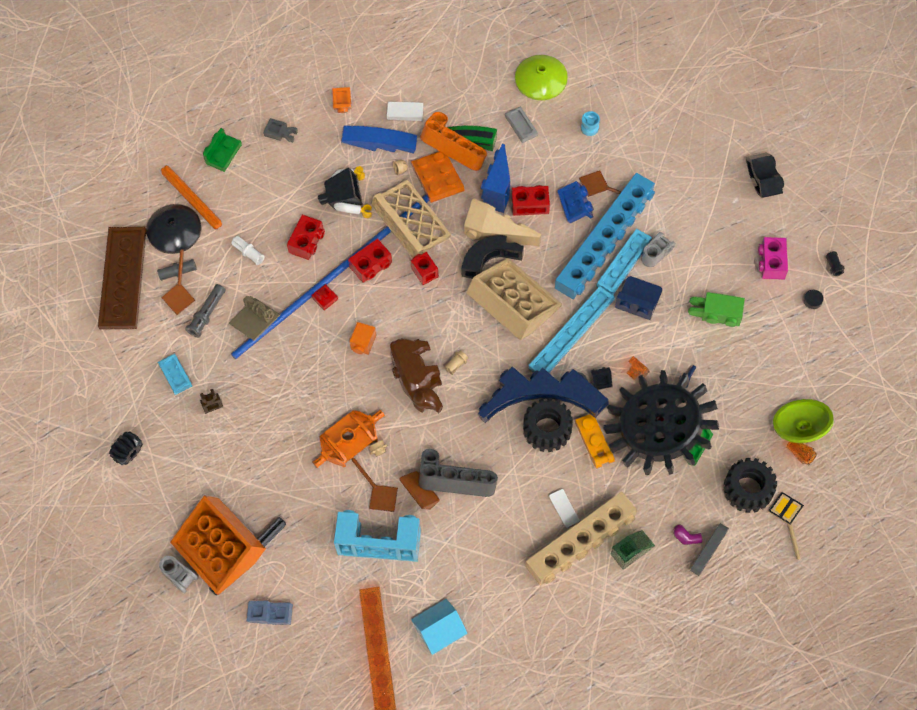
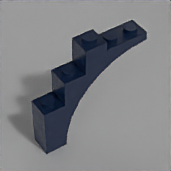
M512 366L500 375L501 379L499 382L502 389L498 388L493 393V398L488 403L485 402L481 405L478 415L486 423L495 414L511 405L527 400L552 398L575 405L596 418L607 407L609 402L607 397L574 369L570 373L567 371L561 377V382L556 380L544 368L540 371L536 370L531 375V380L528 381Z

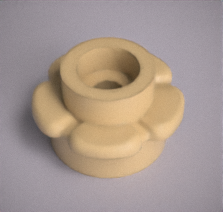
M383 440L369 447L370 455L375 454L378 457L386 452L385 448L388 445H385Z

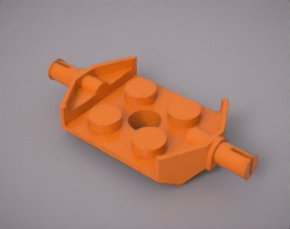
M379 409V411L371 416L352 410L319 436L322 452L321 456L312 461L314 466L318 468L324 462L329 461L346 467L345 463L372 442H378L375 424L385 416L384 413ZM347 432H351L353 434V438L350 440L343 439V435Z

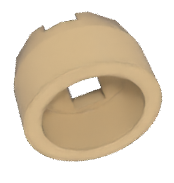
M404 160L393 161V169L397 175L407 171L408 165Z

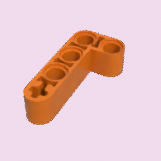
M442 112L433 113L425 122L420 139L471 170L479 171L486 159L487 151L445 127L448 121L447 115Z

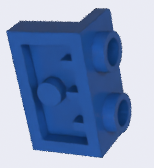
M575 181L557 190L569 223H573L585 216H588L590 219L594 217L592 214L594 208L587 199L588 191L584 185L581 186Z

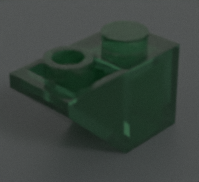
M641 530L628 535L614 545L611 550V556L624 570L654 548L655 545L645 532Z

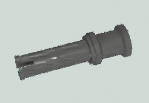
M216 284L200 311L194 313V319L185 328L190 335L197 338L201 336L204 326L209 323V316L226 291L223 286ZM215 297V299H214L213 303L211 304V306L208 307L209 304H210V302L212 301V299Z

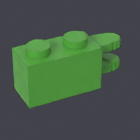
M707 292L705 298H690L689 302L692 305L703 308L690 307L688 313L692 316L702 317V321L710 324L721 323L729 327L740 326L745 298Z

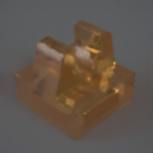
M634 356L628 361L631 368L627 371V374L633 380L640 374L646 377L650 372Z

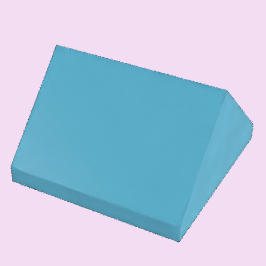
M447 599L411 619L432 655L468 634L456 609Z

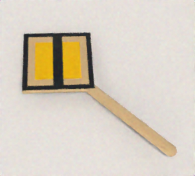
M781 492L768 512L788 524L796 559L799 560L800 554L792 522L804 505Z

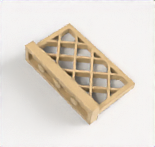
M409 180L402 182L383 194L378 193L374 196L371 206L412 258L417 254L425 253L451 237L449 231ZM407 187L411 192L410 196L400 194V190ZM388 196L397 198L396 204L388 203L385 198ZM399 198L409 200L408 207L398 205ZM412 201L419 203L421 210L411 208ZM397 209L407 211V218L399 217ZM410 212L420 214L419 221L409 219ZM422 216H429L432 219V224L422 222ZM408 223L418 225V231H410ZM421 226L431 228L430 235L420 233ZM433 230H440L444 235L442 237L433 236ZM419 237L429 239V244L423 247L419 242Z

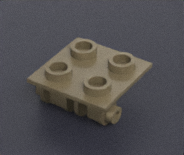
M246 296L243 299L245 308L229 324L255 341L280 314L258 299Z

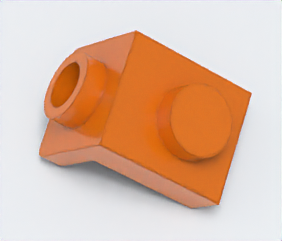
M350 87L332 88L333 109L337 110V113H347L348 109H352Z

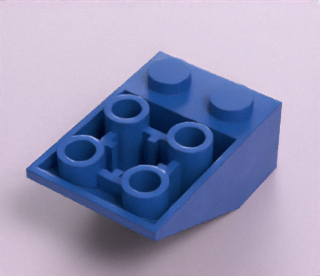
M502 143L500 149H497L494 154V163L490 164L488 168L487 179H484L481 189L483 192L481 199H483L484 203L495 207V211L504 213L510 199V174L505 144Z

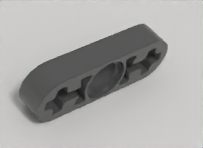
M722 523L718 525L693 564L691 572L700 576L728 532V527Z

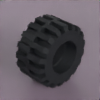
M547 398V401L539 399V403L533 402L532 408H527L523 421L524 437H527L528 444L533 443L532 447L534 449L539 447L542 452H544V449H548V452H553L554 448L556 451L560 450L561 445L564 447L567 444V440H570L573 427V417L571 416L570 409L566 410L567 406L564 403L560 405L559 400L556 399L553 402L552 398ZM548 418L556 421L559 428L552 432H545L539 429L536 424L540 420Z
M746 458L745 462L742 459L738 460L737 464L734 463L731 466L724 481L725 486L723 490L724 493H727V501L731 500L730 505L733 507L735 505L738 506L737 510L739 511L746 509L745 513H750L751 510L755 513L760 508L762 510L766 508L776 492V474H772L773 469L771 466L767 468V463L764 461L760 463L757 458L754 461H751V458ZM752 478L759 483L761 491L757 493L747 492L741 487L739 480Z

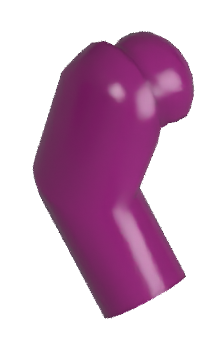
M676 525L674 527L673 534L683 545L702 543L701 533L690 534L683 525Z

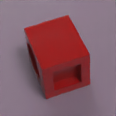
M427 252L413 257L411 269L422 285L439 277L438 267Z

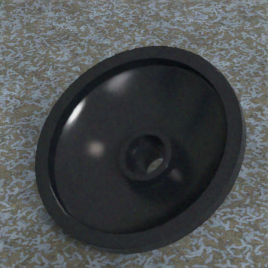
M171 204L158 209L152 214L146 226V234L149 242L155 249L163 253L176 254L180 253L181 249L184 251L188 250L198 241L202 226L199 216L193 209L181 204Z

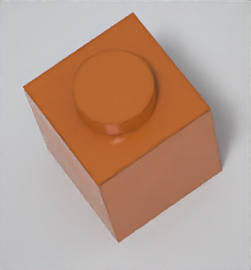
M357 322L349 341L351 350L357 354L364 353L369 355L377 336L376 328Z

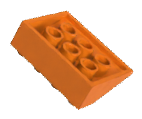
M206 495L203 496L170 541L217 595L249 570L266 550L260 541L219 498Z

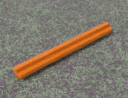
M166 165L161 169L162 175L214 229L222 226L221 220L169 166Z

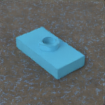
M175 354L158 362L175 395L192 387Z

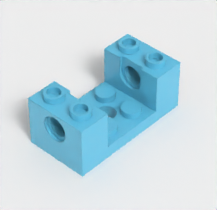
M352 510L338 512L334 538L337 555L418 562L421 537L419 518L413 515L399 517L396 540H393L391 537L375 539L369 535H361L360 537L361 522H359L358 513Z

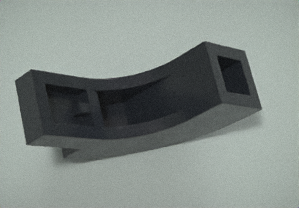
M503 235L481 239L467 251L461 267L462 277L473 279L474 276L482 273L484 265L493 258L503 257L522 261L524 246L515 242L507 243V236Z

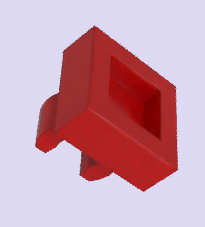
M325 284L312 294V299L325 311L338 300V296Z

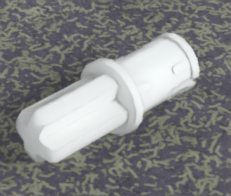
M239 236L232 239L231 244L242 252L244 257L247 256L256 265L263 262L265 256L253 248L252 244H248Z

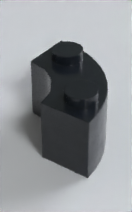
M767 152L747 156L748 172L750 178L755 179L757 186H754L757 194L761 198L783 194L784 180L776 170L775 158Z

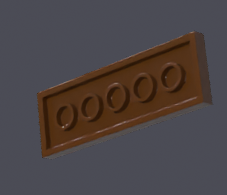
M108 227L98 319L99 330L137 329L146 227Z

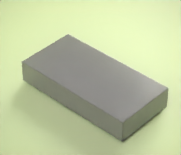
M521 106L505 113V118L522 143L538 136L537 130Z

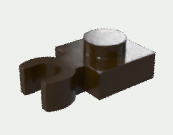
M210 389L211 392L207 395L200 393V403L205 414L223 407L219 394H215L214 389Z

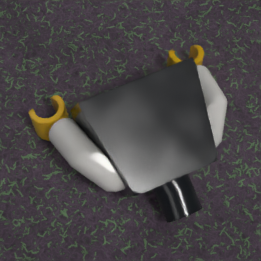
M357 166L355 170L350 168L337 170L325 181L326 192L318 195L320 204L328 203L337 211L352 214L362 213L364 218H370L372 213L366 212V210L371 211V205L360 206L363 203L358 180L360 181L365 178L363 168Z

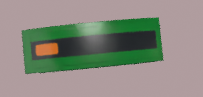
M466 125L447 127L483 149L493 152L497 139V129Z

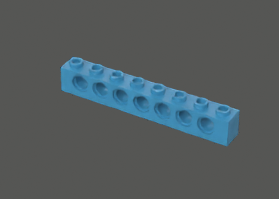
M638 173L633 176L555 280L556 290L573 300L577 295L582 294L586 282H590L596 273L595 270L603 266L606 255L614 251L615 243L623 239L627 227H631L634 224L635 216L638 213L641 214L647 200L651 201L655 194L654 182ZM583 262H589L590 264L585 265Z

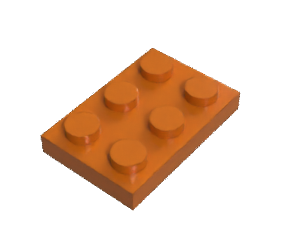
M439 151L411 161L412 167L430 203L465 191L464 185L449 157Z

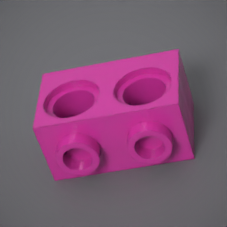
M764 237L762 244L758 246V255H761L759 272H762V279L785 280L788 273L787 238Z

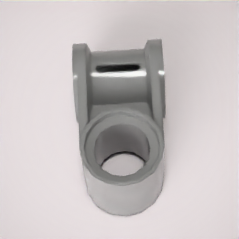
M659 232L645 246L642 263L647 267L656 266L673 250L676 243L669 241L663 236L662 232Z
M165 556L159 562V568L163 575L184 594L186 593V588L194 580L198 579L189 568L182 565L172 556ZM168 564H175L171 571L165 570Z

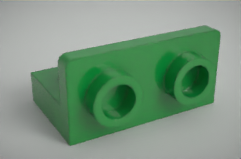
M220 128L213 135L210 145L203 151L206 165L225 172L242 146L241 140L226 135L225 130Z

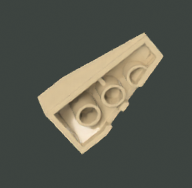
M473 198L464 224V234L473 240H481L490 236L503 235L507 236V243L515 242L520 245L531 246L540 245V233L522 223H514L507 214L502 216L495 212V207Z

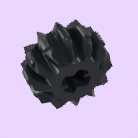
M130 431L124 432L111 445L110 457L120 465H127L141 451L142 440L135 433L133 434Z

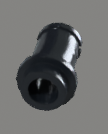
M836 251L829 252L826 255V259L831 268L830 273L833 276L842 275L845 267L841 264L838 253Z

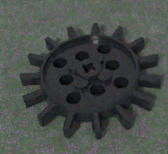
M661 370L659 384L648 386L643 375L638 376L642 389L634 395L621 387L619 389L620 393L627 400L624 407L607 406L609 414L620 416L619 423L604 425V430L606 434L621 433L622 438L609 444L612 453L626 446L628 447L630 452L622 460L625 467L628 468L637 457L645 459L643 465L645 475H650L654 461H665V468L669 475L674 472L672 460L682 455L690 465H695L693 454L689 451L695 444L708 450L712 448L710 441L701 437L702 430H719L718 420H704L703 414L718 408L715 400L699 405L697 399L707 392L704 383L692 392H689L685 389L689 382L687 373H683L677 385L667 384L666 372ZM686 403L684 407H678L679 404ZM661 404H667L664 408H658ZM647 405L646 408L639 409L640 406ZM680 420H685V423L677 424ZM640 422H646L645 425L638 426ZM681 437L685 438V439H684L683 441H681V442H676V440H677L678 438H681ZM660 438H664V439H665V440H664L663 442H661V443H657V442H656V441H657L658 439H660ZM645 439L643 443H637L638 440Z

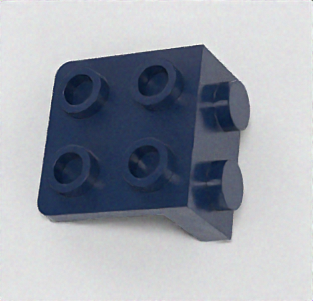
M628 276L622 291L618 293L615 308L651 321L663 289L658 285Z

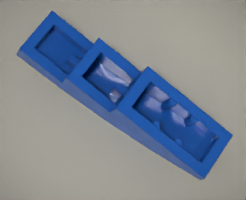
M343 126L341 143L371 151H376L379 148L395 152L398 149L414 154L416 151L417 135L378 127Z

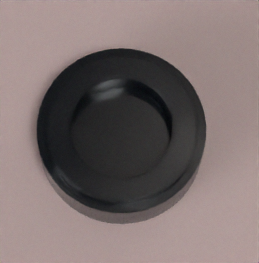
M809 290L806 292L803 301L809 309H818L821 307L824 297L818 290Z

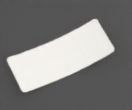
M563 489L549 495L566 528L580 522Z

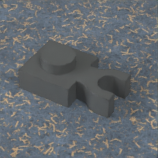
M270 118L263 133L265 137L279 141L283 137L293 143L294 136L290 134L294 133L297 135L298 129L296 127H287V123Z

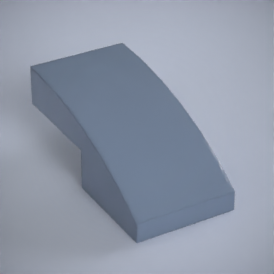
M249 601L246 621L259 624L291 625L293 604Z

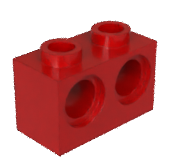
M536 185L534 187L518 186L512 188L513 216L549 214V187Z
M302 214L287 242L288 252L309 260L311 255L316 253L319 239L322 240L324 237L325 229L322 221Z
M377 238L348 259L349 268L364 283L367 280L373 279L382 269H387L392 263V255Z

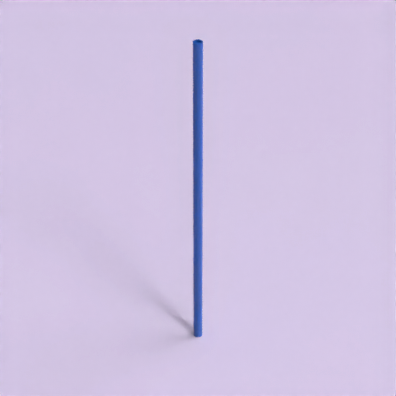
M427 195L422 197L426 203L429 201ZM416 202L411 208L420 209L421 205ZM407 211L399 217L407 218ZM386 226L383 230H381L377 235L370 239L366 244L359 248L350 257H352L357 252L365 248L367 245L375 241L377 238L381 241L392 231L389 229L388 226ZM350 257L282 311L280 316L255 341L249 338L232 352L233 358L237 359L307 302L313 293L325 284H329L349 267L348 259Z

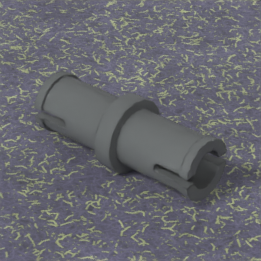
M194 259L183 262L182 274L197 270ZM176 262L172 266L158 269L157 272L160 280L178 277L179 264Z

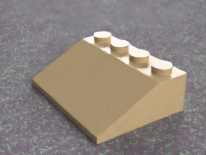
M509 258L474 276L466 292L520 341L532 334L562 306L556 298Z

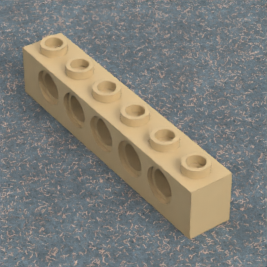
M621 491L528 559L525 567L540 586L544 583H551L556 578L555 575L557 573L567 571L572 566L571 563L576 559L582 560L587 556V551L594 547L596 549L604 543L603 539L616 535L622 525L625 524L627 526L636 519L637 509ZM617 514L619 519L613 520L609 515ZM600 525L604 530L598 532L593 527ZM585 537L588 542L580 543L577 538ZM564 548H568L572 551V553L570 555H564L561 552V550ZM547 560H553L556 563V565L553 567H548L545 564V562Z

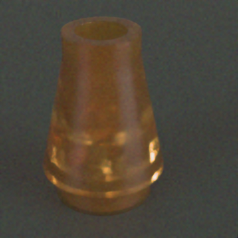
M788 442L786 446L802 464L807 466L817 456L814 448L803 443Z

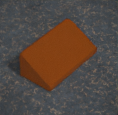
M418 471L399 478V481L421 509L431 510L440 501L434 491L425 490L419 486Z

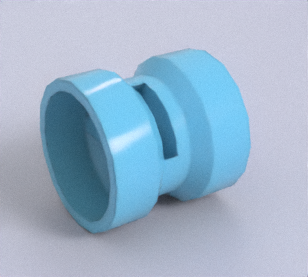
M588 111L582 116L581 131L587 136H593L598 133L600 117L596 112Z

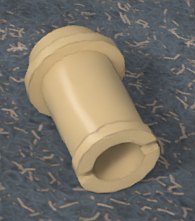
M461 350L455 352V356L444 366L445 370L453 375L463 363H467V355Z

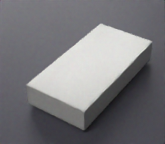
M388 102L387 120L423 121V103Z

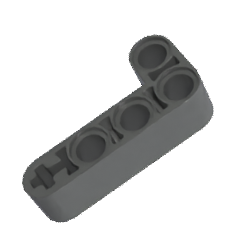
M426 449L422 452L418 480L419 486L422 489L482 497L494 495L498 476L495 472L439 465V453L436 450Z

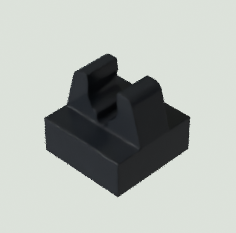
M610 367L591 370L592 385L597 390L613 387Z

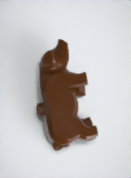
M401 338L391 342L394 378H399L403 391L412 400L414 407L419 412L423 413L425 409H430L439 414L443 409V405L438 395L432 389L442 385L439 377L440 371L438 365L425 366L424 360L420 356L425 351L431 350L428 341L419 339L412 341Z

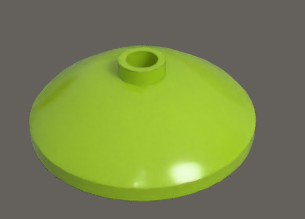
M534 55L528 57L519 64L515 72V82L519 91L534 100L555 98L562 93L567 85L568 75L565 66L552 56Z
M801 399L787 403L776 412L773 418V426L777 435L793 443L816 441L825 436L831 430L834 423L832 410L826 404L812 399Z

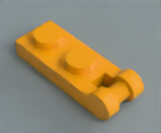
M589 414L576 419L575 424L595 468H600L602 464L607 462L608 464L615 462L613 453L609 449L596 418ZM603 452L604 456L599 457L597 455L598 453Z

